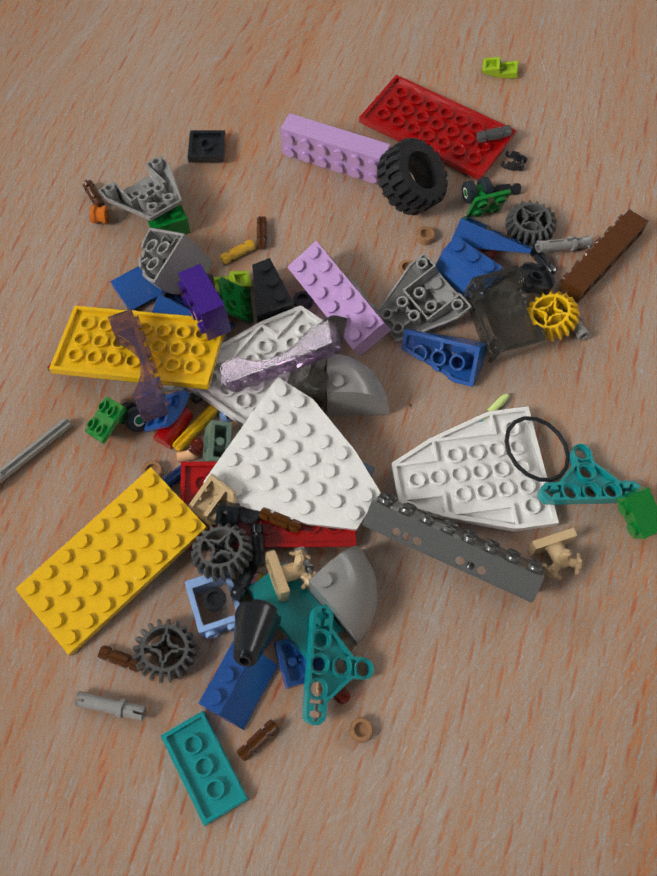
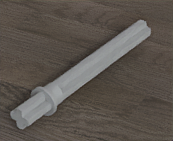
M63 418L0 468V484L72 426L71 422L67 418Z

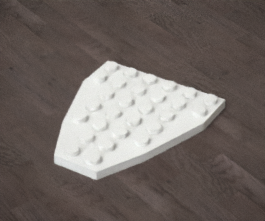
M301 305L263 320L222 343L209 390L188 389L240 426L245 424L277 377L314 399L325 369L332 326Z
M279 377L276 378L203 481L205 483L209 475L214 474L235 491L237 503L247 509L261 511L263 507L271 509V513L276 511L291 517V520L301 521L305 525L357 531L365 519L372 500L381 494L354 448L312 398Z
M529 406L483 413L429 438L391 463L397 501L403 504L404 502L417 506L416 509L423 513L429 511L437 515V518L512 532L553 527L559 524L555 506L546 505L538 499L537 493L539 489L548 482H538L525 476L514 466L507 455L504 442L506 429L513 420L523 416H531ZM524 420L517 423L510 432L509 444L511 453L517 463L528 473L537 477L547 478L533 422Z

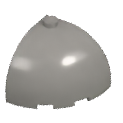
M149 228L141 244V249L143 250L142 257L140 256L138 261L139 268L143 272L142 275L155 287L170 294H181L177 284L180 281L179 272L201 264L207 274L213 263L186 234Z
M327 353L328 416L389 415L388 397L383 384L376 374L365 364L352 357L337 353Z
M353 546L340 553L309 580L310 593L321 605H327L333 611V619L349 638L358 645L366 636L373 623L378 605V585L370 561L358 546Z

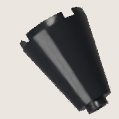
M252 599V602L245 603L243 601L237 607L234 620L233 658L239 665L243 667L254 666L279 630L282 618L281 615L279 617L277 614V608L264 600Z

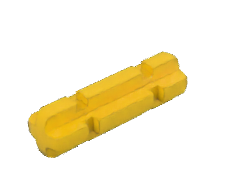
M249 239L244 244L241 243L228 250V253L227 251L222 253L220 259L224 264L232 262L231 259L235 260L247 254L246 251L254 250L255 244Z

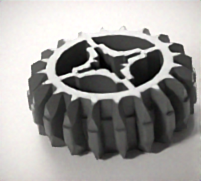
M531 200L528 203L522 201L520 204L516 203L514 208L511 207L506 216L505 229H507V235H511V238L532 246L539 240H551L556 231L557 219L555 218V213L551 212V207L545 208V203L540 205L538 201L536 203H532Z
M219 522L216 528L210 525L209 531L202 529L203 536H196L197 543L192 544L193 551L191 552L193 565L197 568L200 575L204 574L207 580L212 577L215 582L219 578L226 582L229 576L235 579L236 573L242 575V568H248V561L252 560L251 553L253 552L251 539L244 529L240 530L237 524L232 527L229 522L225 527ZM235 543L239 545L237 553L233 550ZM207 551L211 552L209 561L205 559Z
M168 618L166 625H162V621L158 619L156 627L149 623V631L141 629L143 637L138 636L135 638V641L140 645L133 646V651L137 652L133 655V660L139 661L136 664L138 670L144 668L142 676L145 677L151 672L150 681L153 682L156 676H159V683L164 682V677H168V681L171 683L173 682L172 675L176 674L178 679L182 678L180 670L186 673L189 672V667L186 664H194V659L191 656H196L197 650L192 649L196 646V641L191 640L193 638L192 632L186 633V625L179 629L180 622L177 620L172 626L171 620ZM162 635V639L159 642L148 645L152 639ZM170 635L179 638L185 648H179V645L172 644ZM167 641V647L170 652L167 651L163 660L161 650H163L162 648L165 647ZM145 653L157 657L160 663L159 667L152 665L146 659ZM182 656L175 665L167 667L168 662L172 658Z

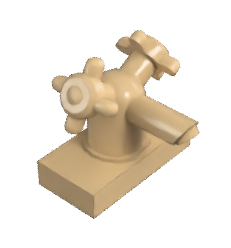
M574 528L534 540L528 548L531 556L548 552L553 564L550 567L546 564L542 566L545 567V573L550 578L561 580L562 577L558 574V571L566 567H573L574 574H579V570L582 567L580 553H576L575 559L569 558L572 552L569 549H565L564 546L573 543L577 537Z
M302 549L295 552L290 551L289 556L295 558L294 562L280 565L275 550L266 552L265 564L279 602L286 601L289 598L290 589L287 584L288 582L301 579L304 582L301 588L305 589L309 587V580L317 574L316 571L313 574H308L305 571L303 561L311 560V556L306 555Z

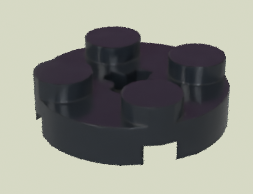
M532 262L524 263L516 273L521 289L526 293L533 292L548 295L555 284V279L549 271L545 273L541 270L542 266Z

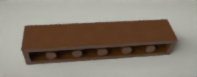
M630 209L624 215L621 214L615 221V225L608 227L604 233L605 236L603 238L599 237L594 243L593 248L588 249L584 253L583 259L575 262L571 269L572 271L570 273L566 272L560 280L562 284L559 291L563 294L567 293L569 297H573L576 303H579L642 235L648 220Z

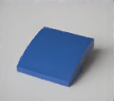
M139 266L110 281L128 310H137L157 299L158 294L163 292L142 275L143 272Z
M181 390L162 396L158 409L149 412L144 431L150 432L171 426L182 413L190 393Z
M289 639L276 641L273 645L285 689L304 685L305 657ZM319 657L313 660V668L316 671H320L323 668V661Z

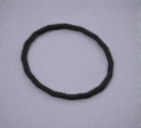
M523 416L513 420L506 429L504 442L507 455L520 472L538 482H553L562 478L569 468L570 453L565 439L553 425L538 417ZM524 420L537 421L546 425L558 436L563 444L566 455L564 468L558 475L551 478L537 477L528 473L517 463L511 453L509 444L510 432L517 423Z

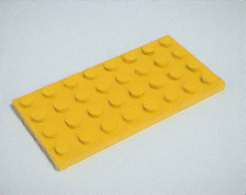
M74 305L49 370L52 374L209 390L225 334L208 340L205 333L201 335L197 326L198 321H194L192 316Z
M150 467L15 590L65 652L72 656L196 541V536H202V529L207 531L208 528Z

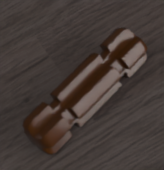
M84 180L82 186L93 205L98 207L105 205L94 183L91 180Z
M265 216L257 218V248L259 250L267 248V218Z
M266 507L261 509L259 513L260 519L269 520L270 523L285 529L289 528L290 531L295 533L300 531L301 521L291 520V517L276 511L271 513V509Z
M106 645L99 649V659L105 661L109 659L110 663L123 668L129 667V670L134 672L141 670L136 668V664L139 661H134L132 655L116 649L112 651V648Z
M269 720L263 729L260 728L247 741L245 746L242 745L237 750L239 757L243 761H247L252 756V752L259 750L270 739L269 736H273L279 730L278 725L273 720Z

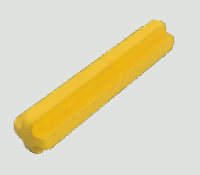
M210 404L173 442V448L178 452L183 451L220 411Z

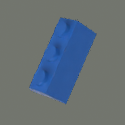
M457 236L443 249L435 264L438 272L450 286L476 306L484 298L487 288H492V284H496L501 279L502 266Z
M233 640L201 697L199 705L244 730L278 665L263 654L254 666L243 667L239 665L233 658Z

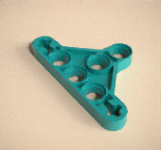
M580 443L575 445L570 451L569 457L572 467L559 482L543 484L537 495L538 499L546 505L618 503L616 498L628 493L626 492L628 489L632 491L641 488V486L635 481H620L594 462L590 448ZM576 451H582L585 454V458H579L576 455ZM580 470H587L590 473V477H584ZM606 488L612 489L615 492V497L609 496L606 493ZM564 489L572 490L575 497H568ZM585 489L593 490L595 497L588 496Z
M327 605L314 607L310 612L302 718L305 723L311 726L320 725L325 721L328 701L352 679H369L374 672L373 663L367 658L354 657L333 630V611ZM321 611L322 614L326 615V619L322 621L320 617H317V613ZM320 625H321V627H324V626H325V627H326V630H325V629H317V630H316V626H320ZM317 633H321L325 637V644L322 647L317 646L314 638ZM316 657L323 661V668L320 671H316L313 668V660ZM338 660H342L346 667L345 671L341 674L335 669V663ZM360 662L367 666V673L364 676H361L357 671V666ZM314 682H318L322 688L318 696H314L311 692V685ZM310 699L320 700V703H310ZM315 708V711L319 712V717L313 718L309 714L310 711H314Z

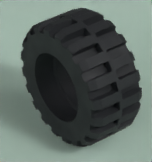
M405 138L382 154L377 167L378 184L383 190V196L389 200L388 203L391 206L394 205L397 211H403V214L413 216L421 214L440 203L446 194L448 180H446L448 176L447 171L444 169V162H441L439 158L440 155L433 150L434 148L431 145H427L425 141L418 138Z

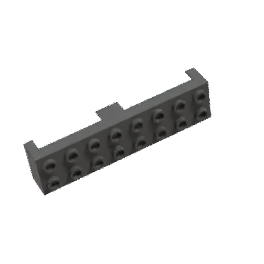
M389 493L380 494V496L372 500L363 521V526L531 603L534 602L545 576V567L542 566L543 563L534 558L528 560L522 557L521 553L512 548L506 550L499 547L500 544L492 539H487L486 541L479 538V534L472 530H461L457 528L458 525L449 520L441 521L437 519V515L429 511L423 513L417 510V506L409 502H404L403 504ZM397 527L400 529L399 536L392 534L393 528ZM404 533L410 534L409 540L403 538ZM414 537L421 539L420 545L417 546L413 543ZM456 557H463L464 564L458 565L455 562ZM483 566L486 569V573L483 575L478 574L477 568Z

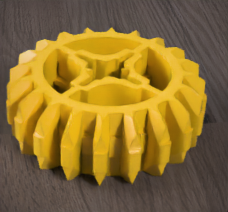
M550 291L549 295L542 293L541 298L535 297V302H529L530 308H526V315H524L525 325L532 336L535 335L537 340L542 338L544 342L548 339L554 342L555 338H559L562 341L563 335L569 337V331H575V325H579L578 318H580L579 307L573 297H569L567 293L562 295L560 291L556 294ZM537 320H539V321H541L542 323H545V324H544V325L539 324V323L537 322Z

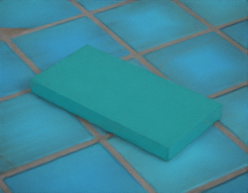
M268 573L250 586L248 592L254 599L267 601L277 608V614L279 617L281 615L282 618L280 630L306 659L310 612L314 607L321 604L306 588H301L302 583L298 579L287 583L290 589L289 598L286 601L279 602ZM322 611L317 613V617H320L321 621L326 619V615L322 614ZM333 619V630L339 635L343 629ZM320 625V626H316V630H317V629H325V630H326V627H325V626H324V627H321V625ZM317 633L314 638L317 646L322 647L325 644V637L321 633Z
M204 710L160 735L204 827L249 800Z

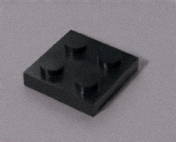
M190 130L188 162H224L225 130Z

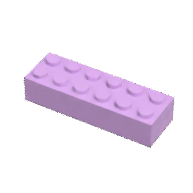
M291 113L288 114L280 128L283 155L379 185V178H377L378 162L382 154L390 149V144Z
M317 241L288 266V269L350 347L360 356L391 331Z

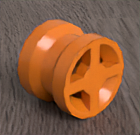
M91 205V223L97 224L102 222L103 224H108L110 220L109 207L107 205L102 207Z

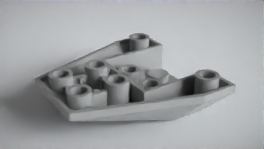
M161 155L145 164L149 173L148 177L125 188V190H122L115 182H112L99 189V193L107 202L149 221L180 205L183 202L170 164Z
M424 252L408 265L377 312L391 329L388 333L398 344L403 342L405 329L422 332L434 330L457 321L471 310L472 306L461 293H456L438 272L433 261Z

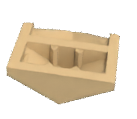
M210 474L188 507L205 523L212 526L215 525L217 502L237 503L236 493L214 474Z

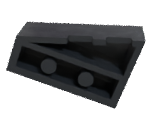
M268 258L252 264L257 323L293 309V301L271 259Z

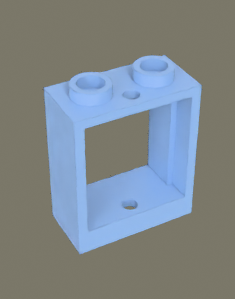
M204 575L185 581L197 628L202 638L212 639L218 637L220 632L226 630L229 632L234 631L235 615L204 625L195 596L210 588L225 584L228 585L231 592L235 586L230 576L227 577L226 582L222 581V578H219L217 582L213 581L212 577L207 580ZM232 598L236 611L237 607L240 605V602Z

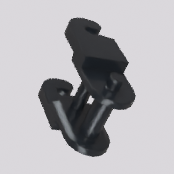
M507 150L505 153L506 157L514 160L512 162L508 161L506 165L505 161H502L501 167L511 171H523V163L527 162V157L520 155V152L512 151L509 154L510 151Z

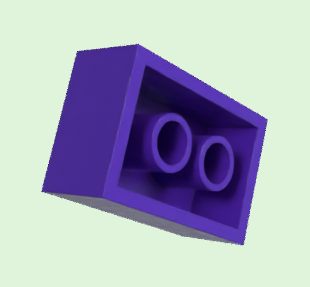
M198 264L179 272L180 281L177 284L181 293H184L182 295L183 302L186 307L189 306L191 308L189 312L193 320L198 321L197 326L201 335L205 333L208 340H212L230 332L231 329L225 305L202 265Z

